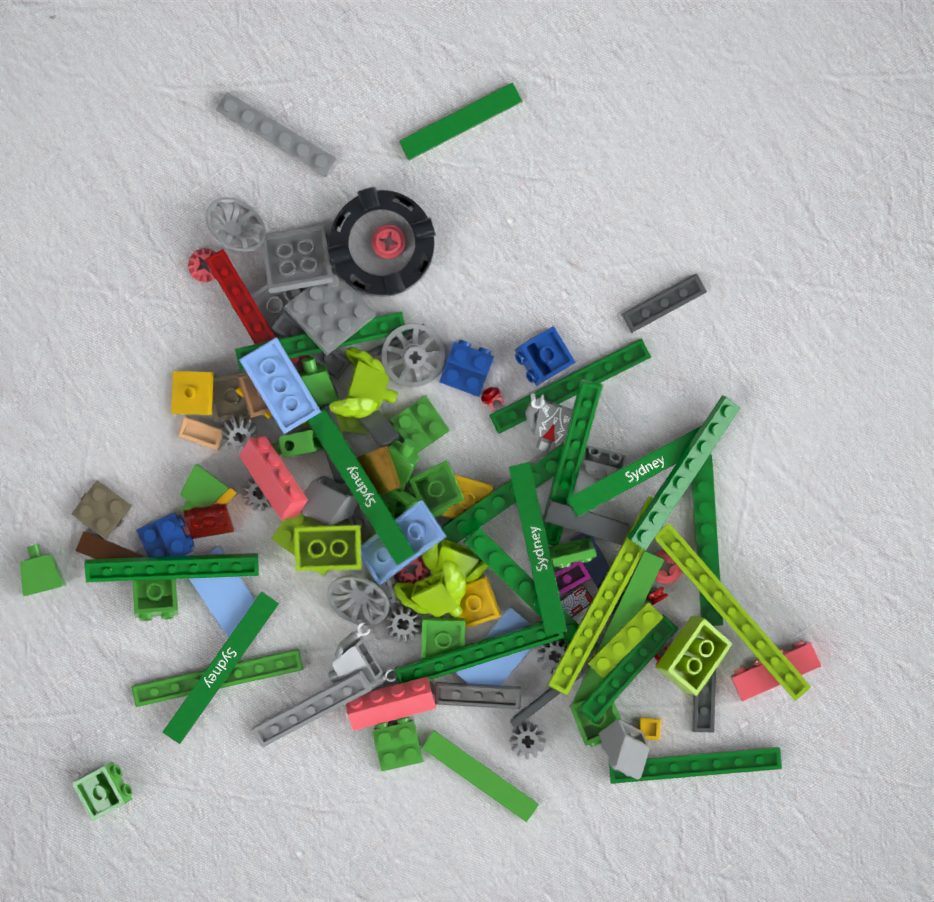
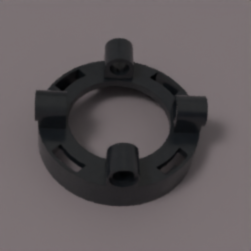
M376 187L358 191V196L350 200L339 211L332 224L329 247H327L332 266L335 265L338 273L351 287L364 294L387 297L403 293L414 287L425 276L432 263L435 248L434 236L436 234L431 217L428 218L415 201L401 193L389 190H376ZM393 199H398L402 204L394 202ZM411 206L413 208L412 212L407 207ZM376 210H388L402 216L411 226L415 237L414 252L408 264L400 271L385 276L373 275L362 270L353 260L349 250V236L355 223L365 214ZM347 212H349L350 214H349V216L346 218L345 215H346ZM342 225L341 231H337L338 227ZM423 254L428 255V260H424L419 268L421 273L419 275L413 273L420 264ZM352 274L361 281L371 284L369 290L365 289L366 285L357 280L352 282L350 280Z

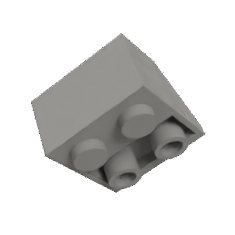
M586 445L574 492H579L624 468L626 455ZM616 497L610 499L609 501L615 502Z
M326 476L312 480L304 491L308 501L301 510L302 514L318 520L322 525L331 526L354 514L357 500L350 489Z
M617 719L598 733L602 741L601 746L607 752L608 762L614 770H619L625 775L638 780L642 776L650 747L641 730Z

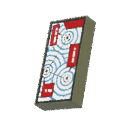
M581 584L561 599L562 608L573 618L591 604L593 597L586 587Z

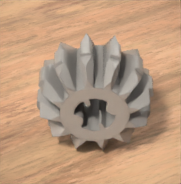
M242 414L238 418L231 415V421L225 420L224 426L221 427L222 441L227 443L229 449L235 446V449L238 451L240 447L244 448L249 438H256L258 435L255 422H251L249 416L243 419Z
M248 479L247 482L251 487H242L243 490L248 491V494H243L242 498H250L245 505L249 506L254 502L252 507L254 511L257 510L258 504H260L261 511H265L264 503L271 508L272 506L265 495H262L263 499L255 496V491H258L257 488L259 486L251 479Z
M400 606V614L395 609H392L391 611L395 618L390 615L386 617L387 620L393 622L385 624V628L393 627V630L389 631L388 635L391 636L396 632L395 641H398L400 635H403V642H407V634H409L411 639H415V635L411 631L420 632L419 628L414 627V625L422 623L421 620L414 621V618L419 614L415 612L412 616L409 615L412 611L410 607L407 609V613H404V607ZM402 619L404 621L407 619L409 621V624H407L409 626L408 629L399 628L398 624L400 622L398 620Z
M561 639L556 640V645H553V642H550L548 647L546 644L541 645L545 651L537 650V654L544 655V657L538 658L537 662L545 661L541 669L545 670L550 666L549 674L553 673L554 667H557L565 652L564 649L568 646L567 642L559 646ZM555 650L556 653H561L558 661H554L553 658L549 659V655H552L551 651Z
M530 722L526 723V729H523L520 724L518 728L521 732L512 730V734L517 736V738H510L509 742L517 744L513 745L511 749L515 751L519 748L517 752L518 757L525 752V759H529V752H532L536 758L537 753L535 749L541 752L544 750L542 746L538 745L546 743L545 739H538L544 735V732L539 731L535 733L538 730L537 724L534 725L532 730L530 729ZM527 735L530 736V739L534 740L533 743L530 742V746H525V742H521L522 738L525 739Z

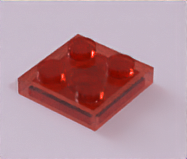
M216 503L211 506L193 507L189 510H183L184 519L192 539L234 532L233 522L226 503Z

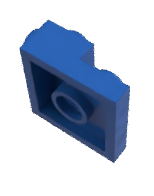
M554 326L515 349L516 361L520 365H524L528 371L526 372L527 379L530 383H535L536 386L576 363Z
M459 339L458 343L454 342L439 383L479 397L494 356L490 355L492 351L479 347V350L470 348L471 343Z
M176 512L136 530L148 557L185 556L193 552L192 547L195 546L191 535H186L183 527H186L183 517L181 515L178 516Z

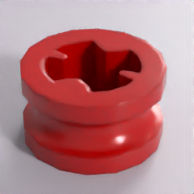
M663 586L647 595V598L652 600L651 605L668 597V594L663 592Z

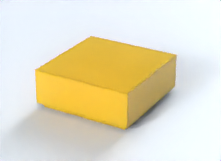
M229 488L216 501V504L220 508H224L238 492L234 488Z
M639 717L638 729L643 732L646 740L660 741L661 718Z

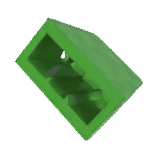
M314 357L304 358L302 360L304 370L297 372L318 407L339 401L338 391L326 365L316 366Z
M313 430L279 437V442L271 443L277 454H282L283 458L323 451V446Z
M405 439L403 444L396 440L388 446L401 487L397 488L400 492L410 482L409 479L412 478L420 458L418 454L413 452L416 444L411 439Z
M195 464L180 493L187 500L180 511L188 517H191L197 508L205 513L230 487L199 464Z
M40 544L28 546L27 550L30 559L20 562L23 597L66 586L64 577L53 554L42 556Z

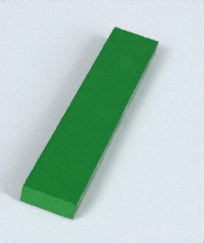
M512 82L400 140L399 143L410 161L522 103V99Z
M662 614L664 618L614 667L578 708L593 723H596L679 629L664 614Z

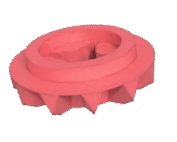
M383 225L374 232L371 242L373 250L377 255L384 259H394L403 252L406 239L404 233L398 227ZM390 233H392V241L398 243V245H390L388 251H386V244L379 240L387 239Z
M202 248L194 251L191 257H189L188 269L194 279L200 282H211L216 279L212 271L209 273L204 268L198 270L201 266L199 258L205 261L206 258L216 253L214 250Z
M664 550L656 552L654 555L664 558L667 563H674V565L669 568V576L665 570H659L655 580L663 584L675 582L681 576L682 570Z
M422 555L410 563L411 565L420 564L415 569L417 577L412 575L411 572L403 574L408 568L407 566L395 574L401 583L411 582L415 584L427 577L428 568L423 562Z

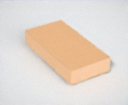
M184 416L177 437L219 451L222 442L221 429Z

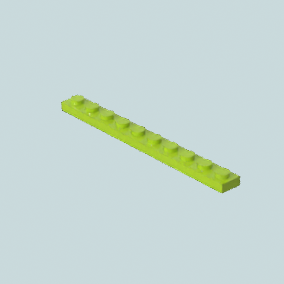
M648 496L547 684L564 695H568L645 551L627 537L653 498L651 496Z
M668 523L654 537L658 544L794 701L800 698L811 688L809 683L674 527Z

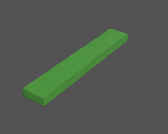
M433 730L422 746V749L525 822L529 820L539 806L533 799L435 730Z

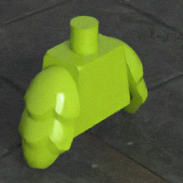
M350 347L345 350L346 356L355 369L346 398L331 403L329 405L331 412L344 417L354 416L355 418H363L378 410L383 401L394 404L398 392L387 388L389 376L386 375L381 362L367 352Z
M442 539L422 554L423 562L431 570L432 575L443 570L444 560H450L455 563L466 582L480 578L484 571L489 568L469 547L447 539Z
M444 560L443 570L415 584L411 582L396 583L393 587V592L403 605L412 608L414 612L421 614L431 613L435 617L449 613L453 618H457L463 612L460 603L466 592V580L455 563L450 560Z

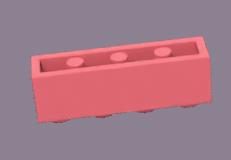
M267 437L249 438L239 457L279 518L282 520L298 517L308 501L307 497Z
M804 640L794 643L792 645L793 648L785 651V649L780 650L801 675L821 667L811 642L805 643ZM759 659L753 662L754 666L747 669L745 666L733 671L734 675L730 676L742 701L780 685Z
M427 676L368 692L347 703L346 709L352 729L355 731L436 709Z

